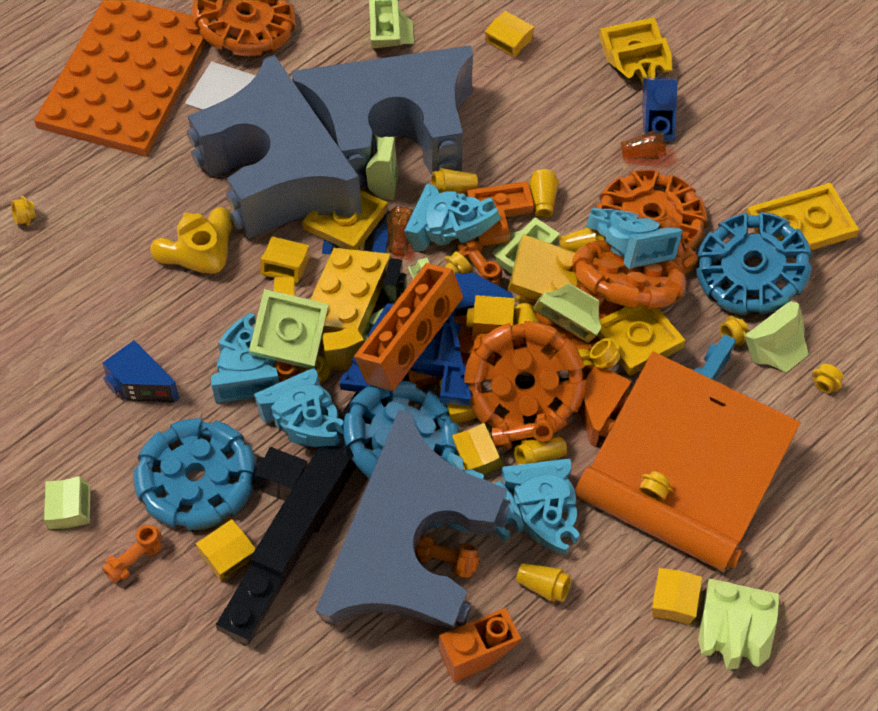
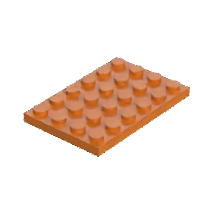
M103 0L35 117L36 128L147 157L207 42L201 36L200 28L194 25L192 15L132 0Z

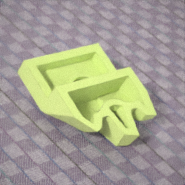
M709 578L698 636L702 656H711L715 651H719L723 655L726 670L738 669L742 657L748 658L754 666H761L770 658L778 617L779 594Z

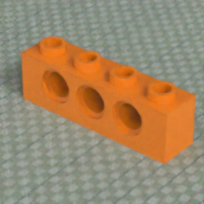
M425 263L354 355L367 384L394 391L463 299V294L453 269Z

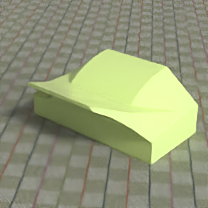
M369 0L371 48L414 44L413 21L401 11L398 0Z
M373 133L376 154L373 155L366 167L368 189L382 200H394L398 181L394 137L380 138Z
M534 217L523 230L512 232L510 234V242L501 243L492 254L496 257V263L512 274L519 241L523 234L557 245L560 233Z
M571 283L555 291L544 293L532 309L588 343L597 336L601 329L599 300Z
M792 301L786 303L744 335L753 362L771 365L783 373H787L809 355L804 338L805 328L800 305Z

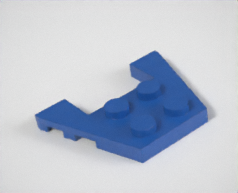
M386 304L368 333V337L394 304ZM451 313L411 368L444 372L440 403L470 406L471 393L468 384L464 383L465 367L461 358L453 314ZM353 358L349 370L340 379V390L361 392L370 385L366 383L355 358Z

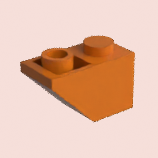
M595 366L586 378V390L579 411L589 442L594 447H597L601 439L608 436L616 421L614 419L624 406L629 396L632 381L607 368L598 369Z
M505 607L439 635V653L453 683L489 668L519 644L521 637Z

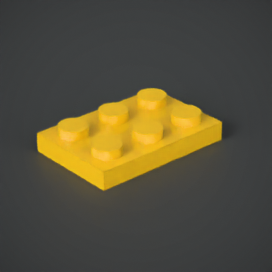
M832 183L747 207L746 210L748 215H760V212H765L790 221L791 227L799 229L804 234L811 250L857 237L859 232L858 226ZM760 227L753 228L756 234H760ZM782 235L776 237L780 242L784 239Z
M333 248L310 299L329 304L322 333L341 331L355 324L361 336L363 335L382 291L390 258H392L391 254Z

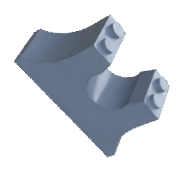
M471 45L292 71L294 84L358 174L360 188L368 186L366 167L373 157V146L375 145L373 133L380 138L403 136L414 140L423 151V162L431 175L433 171H439L440 168L462 172L463 131L458 110L462 103L472 94L473 52Z
M275 55L263 59L262 66L257 75L242 90L222 102L188 116L190 129L187 130V135L192 146L195 147L191 151L192 157L198 167L203 166L209 177L229 173L239 166L252 164L242 167L227 178L230 191L226 193L228 202L234 210L230 213L233 224L237 230L242 229L248 239L282 224L305 218L309 212L317 211L318 215H332V211H336V215L351 218L356 212L358 215L362 214L358 174Z
M399 409L315 610L322 620L334 625L355 615L374 612L394 613L412 617L446 631L465 625L471 611V603L467 600V590L447 576L436 575L426 570L416 558V548L420 538L428 529L442 523L457 524L469 532L493 535L497 526L504 527L510 511L511 501L506 500L507 489L470 475L445 461L422 438L415 425L413 415Z

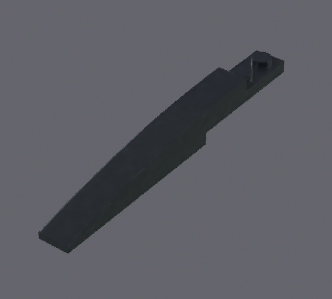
M407 374L402 379V381H406L408 377ZM356 392L350 402L347 404V406L339 416V419H342L344 421L345 415L347 413H350L351 409L349 407V404L359 392ZM386 398L381 399L383 407H386L388 404ZM362 417L365 423L370 424L371 420ZM337 432L339 439L337 446L318 448L250 557L251 566L216 623L218 631L249 645L314 532H319L356 467L352 460L354 455L350 448H346L344 435L340 432Z

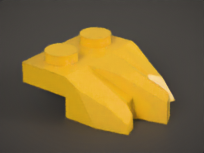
M655 17L600 28L598 35L606 60L628 79L636 73L643 84V77H655V70H659L662 73L672 72V54L666 37H661Z

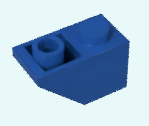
M643 77L642 114L644 140L675 141L678 80L674 78Z

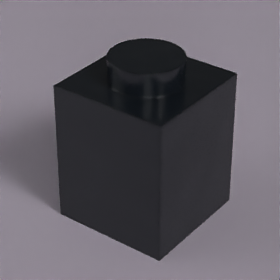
M269 447L265 457H259L254 466L253 475L256 478L258 491L285 501L307 467V460Z

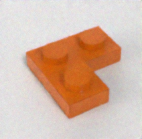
M528 181L467 190V197H474L479 201L492 198L501 217L490 229L477 237V240L483 246L510 242V232L506 217L534 213V203Z

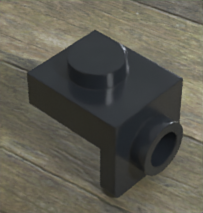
M390 258L383 288L376 304L386 306L387 303L393 304L398 300L400 292L403 293L406 289L408 274L403 273V260Z

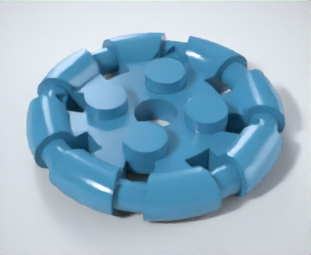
M747 212L732 216L719 223V228L715 232H709L699 248L697 254L699 268L696 269V273L702 290L708 298L713 297L717 301V306L734 314L747 316L748 312H760V315L776 312L786 303L790 302V299L795 294L800 295L811 276L812 265L809 264V259L812 258V252L807 239L799 229H794L790 226V221L775 214L760 212V215H748ZM760 227V234H748V228ZM782 235L784 239L780 242L776 237ZM728 237L731 240L726 244L723 240ZM752 256H757L763 260L756 267L747 266L745 261ZM786 258H794L796 263H787ZM715 260H722L720 266H712V263ZM780 280L786 283L782 290L775 286ZM726 281L731 285L727 291L721 288ZM747 294L750 296L759 295V299L747 300Z
M401 381L394 391L370 385L359 392L349 404L351 410L350 413L345 415L343 424L346 448L351 449L354 455L352 458L353 462L369 479L372 476L399 409L413 415L420 435L432 450L442 453L441 458L447 461L449 453L459 456L452 439V435L460 433L458 424L452 422L447 405L440 403V398L430 390L424 392L416 388L415 383ZM386 398L388 403L386 407H383L381 399ZM409 400L420 404L419 409L409 406ZM362 417L371 420L370 424L365 423ZM435 422H438L440 430L434 431L436 428ZM371 442L374 450H366L364 444Z
M203 418L178 421L170 424V429L163 433L158 431L141 449L138 455L139 466L134 468L133 474L135 493L138 500L146 504V511L157 521L169 527L175 528L176 525L187 527V530L211 528L222 524L221 520L230 514L235 516L250 499L254 490L252 482L256 479L253 475L254 466L257 462L251 446L245 445L243 442L244 436L223 422L215 420L214 423L204 422ZM201 436H210V443L205 439H201ZM178 440L181 446L171 451L168 445ZM233 450L234 456L227 460L225 454ZM153 465L160 466L161 473L152 472ZM200 469L205 472L204 477L198 481L187 479L188 473L192 470ZM230 477L239 478V482L234 484L228 483ZM165 491V493L167 494L166 497H164V498L159 497V498H158V497L156 496V495H158L159 493ZM220 499L222 504L214 508L212 504ZM182 504L193 506L189 513L181 512Z

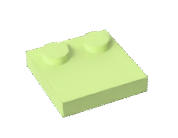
M264 289L248 355L309 369L314 368L329 304Z

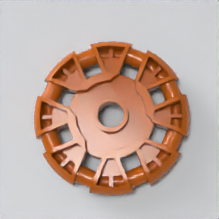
M193 0L192 3L193 22L196 27L200 28L201 36L220 50L225 48L233 51V55L254 57L261 56L264 51L272 53L289 41L291 32L294 31L296 25L294 8L287 0ZM242 10L247 11L250 15H242L239 12ZM231 34L238 38L237 40H235L233 38L228 37V35Z
M638 170L629 172L627 177L614 179L605 187L599 197L601 202L596 205V208L615 209L639 214V219L650 218L654 221L673 215L675 220L679 221L681 226L679 229L683 230L680 241L684 250L687 248L694 250L704 236L702 230L706 228L708 220L705 204L701 197L695 195L696 190L678 176L670 174V176L659 173V170ZM655 185L665 187V192L654 190ZM651 210L657 212L660 216L651 218L646 216L644 212ZM682 221L689 222L690 225L683 224Z
M606 239L587 243L585 246L580 247L573 257L572 267L579 282L592 293H600L605 296L606 300L619 305L636 308L637 305H645L647 309L666 307L679 300L686 290V277L675 261L667 260L629 269L624 264V257L610 250L611 245L605 242Z
M524 321V324L511 326V323H508L486 334L481 339L483 343L476 351L472 350L464 374V383H468L471 393L470 407L476 417L482 423L486 422L493 428L498 427L499 423L507 422L508 427L512 428L526 425L524 424L523 415L532 416L536 413L537 416L538 414L545 413L556 419L557 431L562 429L569 423L567 419L573 411L577 412L580 408L586 390V379L582 377L584 363L574 344L568 338L563 339L556 333L557 329L534 321ZM526 337L527 347L514 349L513 339ZM547 344L556 350L551 357L542 351L543 347ZM493 351L501 355L495 364L487 359ZM567 370L569 380L559 381L557 371ZM521 372H529L534 376L535 382L532 387L522 389L515 382L516 376ZM491 379L492 390L482 391L481 382ZM555 396L563 402L557 411L549 406ZM499 403L509 410L503 418L494 412Z

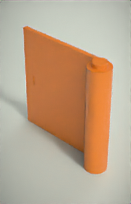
M652 351L592 466H588L583 472L575 488V494L577 498L725 572L727 567L734 569L743 552L738 546L801 422ZM652 471L665 475L670 480L668 486L673 489L672 494H667L664 502H661L641 492L639 487L643 482L642 475H650Z

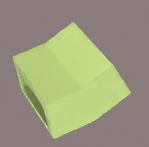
M82 477L46 481L44 521L48 530L73 528L90 523V484Z

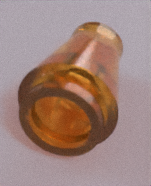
M652 130L628 141L621 142L623 160H659L660 156H665L666 148L663 132L655 133Z
M394 207L386 217L389 239L388 251L393 255L403 256L407 254L410 242L404 230L413 213V210L410 208Z

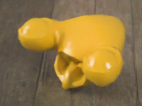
M217 207L209 213L208 220L199 213H184L176 228L178 241L174 242L169 238L162 237L155 239L150 245L152 258L161 264H177L201 273H220L227 261L228 238L234 226L230 216L231 212L224 207Z

